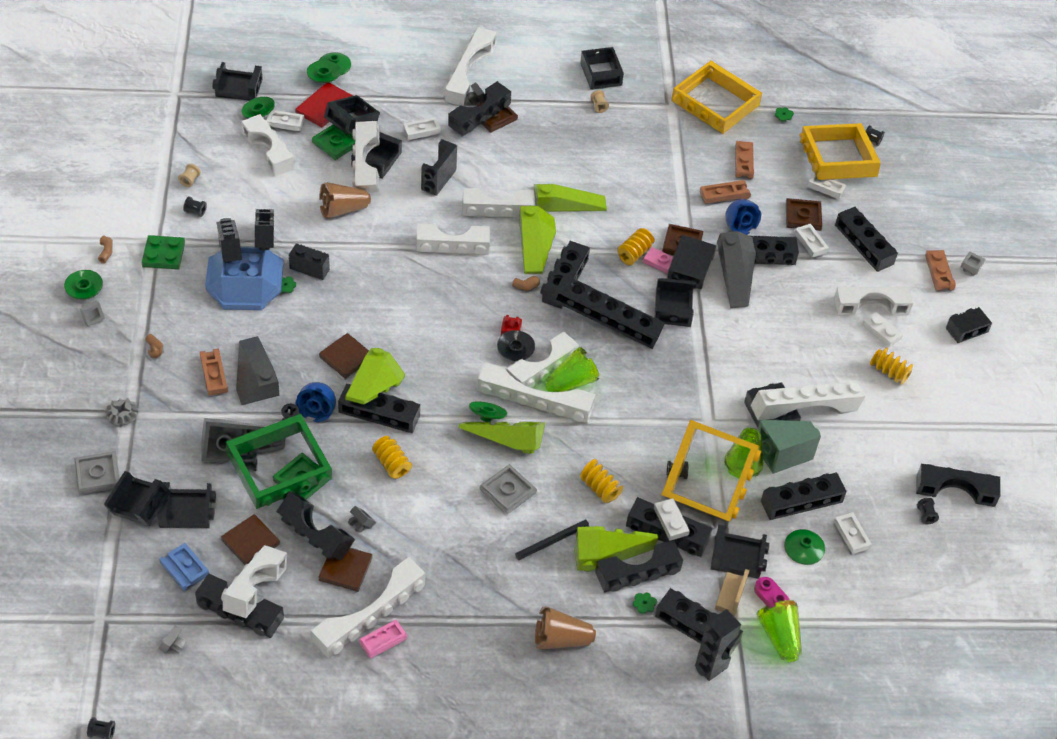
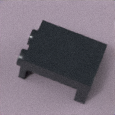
M221 62L220 68H217L216 79H213L212 83L216 97L247 101L257 98L263 80L262 66L255 65L252 73L226 69L225 62Z
M379 132V145L368 152L365 160L369 166L377 168L379 178H384L401 155L402 140ZM353 154L351 155V166L352 162L355 161V155Z
M441 139L438 145L437 162L433 166L425 163L421 166V190L437 196L457 168L456 144Z
M682 235L669 267L667 279L693 281L694 289H702L709 266L714 259L717 245Z
M658 278L654 318L667 325L691 327L694 309H692L694 282Z
M124 471L106 499L104 506L115 516L150 526L171 491L161 480L154 479L151 483L135 478L129 472Z
M163 482L171 493L158 512L159 528H210V520H214L215 516L212 503H216V491H212L211 483H207V489H171L170 482Z
M718 524L710 569L741 576L744 575L745 569L750 570L748 577L759 579L761 572H765L767 567V560L764 559V554H768L770 544L766 542L767 535L763 534L759 540L726 533V526Z

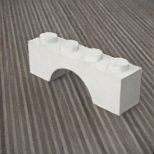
M261 114L242 121V132L250 144H261L270 149L266 153V163L275 177L294 170L293 162L295 158L293 153L287 150L285 143L280 141L276 131L270 128L269 122L264 120Z
M377 121L356 122V129H353V139L355 140V145H353L355 161L352 162L353 171H355V176L352 177L353 187L366 190L367 193L379 192L377 168L369 166L365 160L368 152L379 145V126Z
M463 188V216L519 217L520 206H535L534 190H516L509 198L493 199L485 195L481 189Z
M417 223L416 252L489 255L490 226H471L466 233L452 236L441 232L436 224Z
M844 286L837 287L834 296L837 315H855L861 306L867 304L881 306L890 315H909L913 305L909 287Z
M562 332L550 340V356L540 362H528L520 359L508 367L507 372L518 382L533 388L537 383L545 381L554 372L560 371L569 362H574L578 357L579 344L565 332Z
M265 545L259 552H256L250 563L246 564L243 571L233 579L232 584L224 589L221 596L223 611L247 618L257 603V589L254 585L264 581H277L286 570L287 553Z

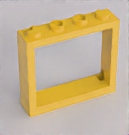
M710 60L673 88L671 101L724 134L760 105L762 92ZM709 78L744 100L745 103L729 116L723 118L689 96L688 93Z
M862 123L803 126L802 133L799 134L800 143L803 145L804 153L807 154L808 162L811 163L812 171L815 172L818 180L878 177L881 162ZM853 139L863 161L824 162L815 141Z
M690 420L661 495L670 499L673 498L675 501L731 522L732 518L736 519L740 508L737 507L739 500H743L746 495L747 489L744 487L746 481H751L754 470L751 468L754 461L758 462L762 452L759 450L760 446ZM697 429L751 449L726 513L673 493Z

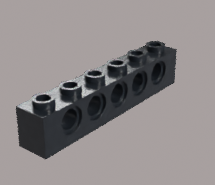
M565 274L552 298V301L651 349L655 346L665 325L659 319Z

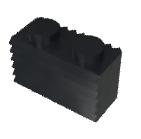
M296 243L289 253V269L324 280L330 270L329 254Z
M980 307L970 308L962 314H953L949 318L946 330H948V333L952 335L957 343L988 333L992 322Z

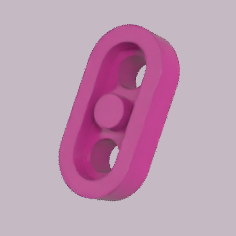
M760 577L754 587L756 595L773 613H785L790 604L789 597L773 579Z

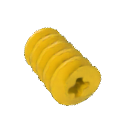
M646 228L637 229L618 247L617 252L621 261L628 266H632L652 247V244L655 242L654 236Z
M885 348L883 351L878 349L873 355L870 365H876L877 370L882 369L883 374H888V377L891 379L895 377V382L901 381V385H903L912 372L913 364L906 367L907 360L900 363L901 356L893 358L895 352H891L888 355V348Z
M383 436L373 444L372 451L376 454V457L380 460V463L391 478L398 479L412 469V463L408 462L409 459L405 456L401 447L397 445L395 439Z
M593 459L583 468L580 478L588 487H591L593 492H596V495L604 503L612 502L622 493L623 485L617 487L619 481H613L614 476L608 475L607 469L602 471L603 465H597L598 460Z

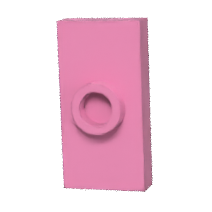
M652 247L643 258V263L668 274L673 257Z
M394 620L360 638L359 643L371 659L407 640V634L398 621Z

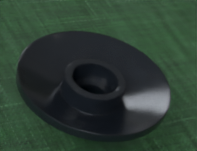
M512 330L500 336L497 348L499 353L508 360H526L534 353L535 342L529 334L519 330Z

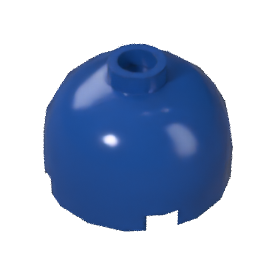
M739 199L728 206L725 219L728 227L733 232L739 231L748 235L750 232L747 231L758 227L762 213L759 210V206L747 199Z
M312 382L300 390L295 405L298 406L299 413L304 418L312 417L315 418L313 422H323L329 419L336 407V397L334 391L328 385L321 382Z

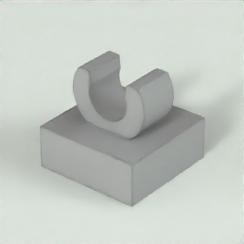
M969 251L960 267L963 268L964 272L966 270L972 272L974 276L978 274L986 259Z
M97 300L91 303L87 302L79 308L84 323L88 327L105 319L101 305Z
M175 625L158 649L166 653L171 647L175 652L180 653L187 643L178 637L182 629Z

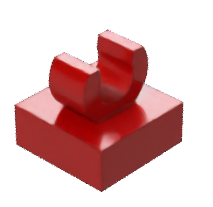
M509 315L504 316L501 335L512 330L521 331L522 319L518 316L516 318L509 317Z

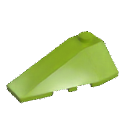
M534 184L536 206H539L546 212L607 211L604 195L556 184Z
M520 206L519 226L524 274H543L556 234L555 218L539 206Z
M371 348L366 354L346 394L345 400L366 404L377 398L378 393H386L390 387L399 386L405 378V373L390 352H386L381 348Z
M507 421L495 422L494 425H491V422H462L459 424V428L510 448L522 450V453L530 454L534 453V450L539 449L541 446L545 422L519 421V423H513V425H510Z
M602 526L577 527L574 547L577 571L589 572L596 570L597 561L617 556L623 561L654 550V546L657 545L658 535L638 531L627 534L623 533L622 529H615L614 532L606 531L605 527Z

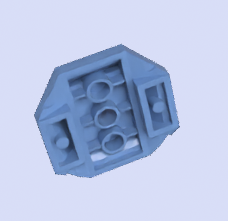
M241 247L242 260L223 262L221 250L215 255L210 256L205 283L206 291L224 310H262L267 306L268 302L281 293L284 260L273 254L270 250Z

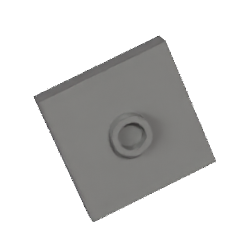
M116 451L74 458L79 495L113 489L120 479Z
M510 464L480 485V490L506 515L537 492V489Z

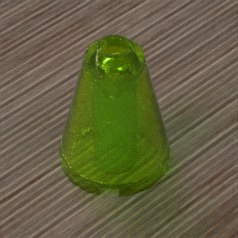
M582 347L576 348L546 378L545 387L548 392L570 391L600 379L598 378L600 375L595 363L591 358L585 357L587 352Z
M745 428L737 438L760 446L759 450L762 451L758 462L754 461L751 468L754 470L753 476L756 477L761 473L764 465L761 434L755 428ZM736 443L732 444L724 460V464L731 475L740 478L751 449Z
M794 600L780 601L775 603V607L769 609L768 606H765L758 610L756 613L757 619L781 660H786L787 663L799 660V656L802 654L797 602L795 603Z

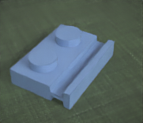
M186 543L167 553L166 557L159 558L160 564L183 591H186V588L190 585L193 586L206 578L209 570Z

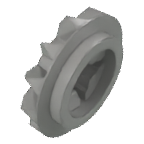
M121 398L118 401L112 400L111 404L107 406L106 418L114 425H127L136 419L138 408L135 402H131L128 398L126 400ZM122 408H125V411L118 413V410H122Z

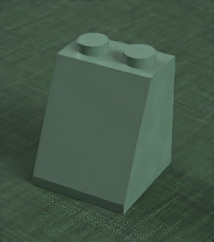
M761 420L754 444L760 446L759 450L762 451L760 455L774 474L813 460L821 435L811 421Z

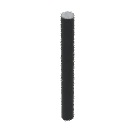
M585 519L515 553L516 558L521 560L577 533V527H589V523Z

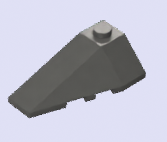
M739 231L720 233L716 243L730 308L749 306L756 255L753 239L751 236Z
M258 336L239 341L236 391L241 405L280 396L276 373Z
M204 418L201 461L229 462L230 459L226 453V441L264 428L266 425ZM286 438L242 455L263 454L284 449Z

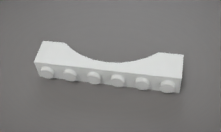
M478 27L476 32L472 33L470 43L466 45L465 53L461 54L459 64L455 65L454 74L450 75L448 85L444 86L445 102L465 106L468 100L467 94L470 92V83L466 76L467 72L478 60L491 55L496 45V31Z
M485 362L477 383V391L484 394L500 397L504 400H510L521 405H527L541 411H547L584 423H588L596 394L580 389L565 392L536 390L515 380L504 367Z
M858 381L759 390L751 407L757 420L775 419L793 410L809 406H830L840 412L857 411L866 395Z
M408 557L393 568L387 588L375 602L354 614L325 619L311 630V641L327 658L333 654H338L347 643L355 641L363 631L372 628L380 618L388 616L393 608L405 603L410 595L422 590L425 586L426 573Z

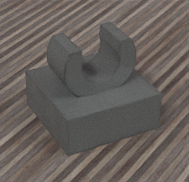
M475 82L471 85L473 92L467 94L472 106L478 102L481 104L485 102V94Z
M354 506L350 510L354 517L349 519L348 524L353 526L358 522L355 531L360 533L364 530L365 526L372 528L376 524V521L363 509Z

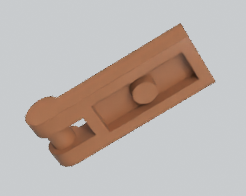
M736 141L735 177L741 178V176H746L749 179H753V142Z
M744 180L701 186L699 191L705 204L740 198L749 199L751 197V193L747 189V184Z
M944 250L926 251L925 257L935 290H955L956 282L952 278Z
M219 348L213 349L212 352L200 351L208 396L227 393L228 389Z

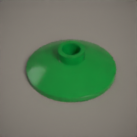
M338 52L327 53L318 60H328L336 63L340 67V75L346 74L351 68L349 57Z
M328 60L316 61L307 68L308 77L319 83L332 82L341 73L340 67Z
M265 96L254 98L243 106L242 115L247 119L259 114L265 117L274 109L275 102L272 98Z
M92 270L73 272L66 278L64 283L66 293L75 299L92 298L103 287L101 276Z
M475 401L469 404V409L479 415L480 419L485 422H491L492 419H502L507 416V411L504 408L492 403Z
M799 529L791 532L786 537L785 551L793 561L803 565H812L823 558L825 544L822 538L815 532Z

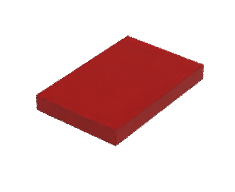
M328 82L295 109V113L304 115L305 119L323 128L329 123L324 118L327 103L353 95Z

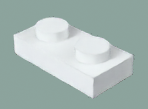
M272 110L268 115L267 121L270 127L301 131L304 115Z
M436 117L403 124V130L408 140L441 134V127Z
M815 173L807 187L837 199L841 198L847 186L833 179L818 180Z
M811 224L795 228L794 234L812 258L828 253L829 247Z
M877 312L863 321L862 325L889 348L903 337V333Z
M673 498L654 503V510L669 541L689 535V529Z
M853 512L835 517L834 524L852 554L871 548L872 544Z

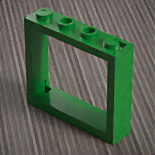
M301 414L226 441V453L256 509L266 505L270 506L281 499L284 500L289 491L294 493L306 492L314 486L324 485L325 482L332 480V468ZM301 432L320 468L259 491L240 455Z

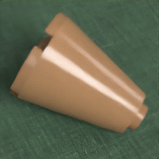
M329 182L322 183L319 200H323V205L320 206V210L324 218L336 217L367 208L368 204L371 203V196L363 189Z
M547 606L541 608L539 614H543L542 619L537 620L535 629V643L539 644L536 647L537 649L589 646L591 642L595 641L596 630L593 629L592 624Z

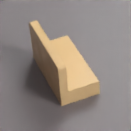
M745 569L743 577L727 572L715 610L723 612L727 609L735 616L750 570Z

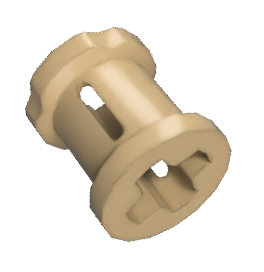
M601 90L594 91L590 95L591 102L594 103V109L597 113H603L609 108L608 102L604 99L605 94Z
M188 164L184 173L178 176V180L185 187H191L194 179L201 174L200 169L194 164Z

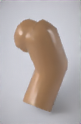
M104 235L100 238L99 242L100 245L104 246L103 251L98 257V261L101 263H106L113 253V240Z
M531 276L524 281L515 278L512 286L524 291H530L539 286L540 279L537 276Z
M153 334L147 335L145 341L151 346L148 354L152 358H158L162 354L163 343Z

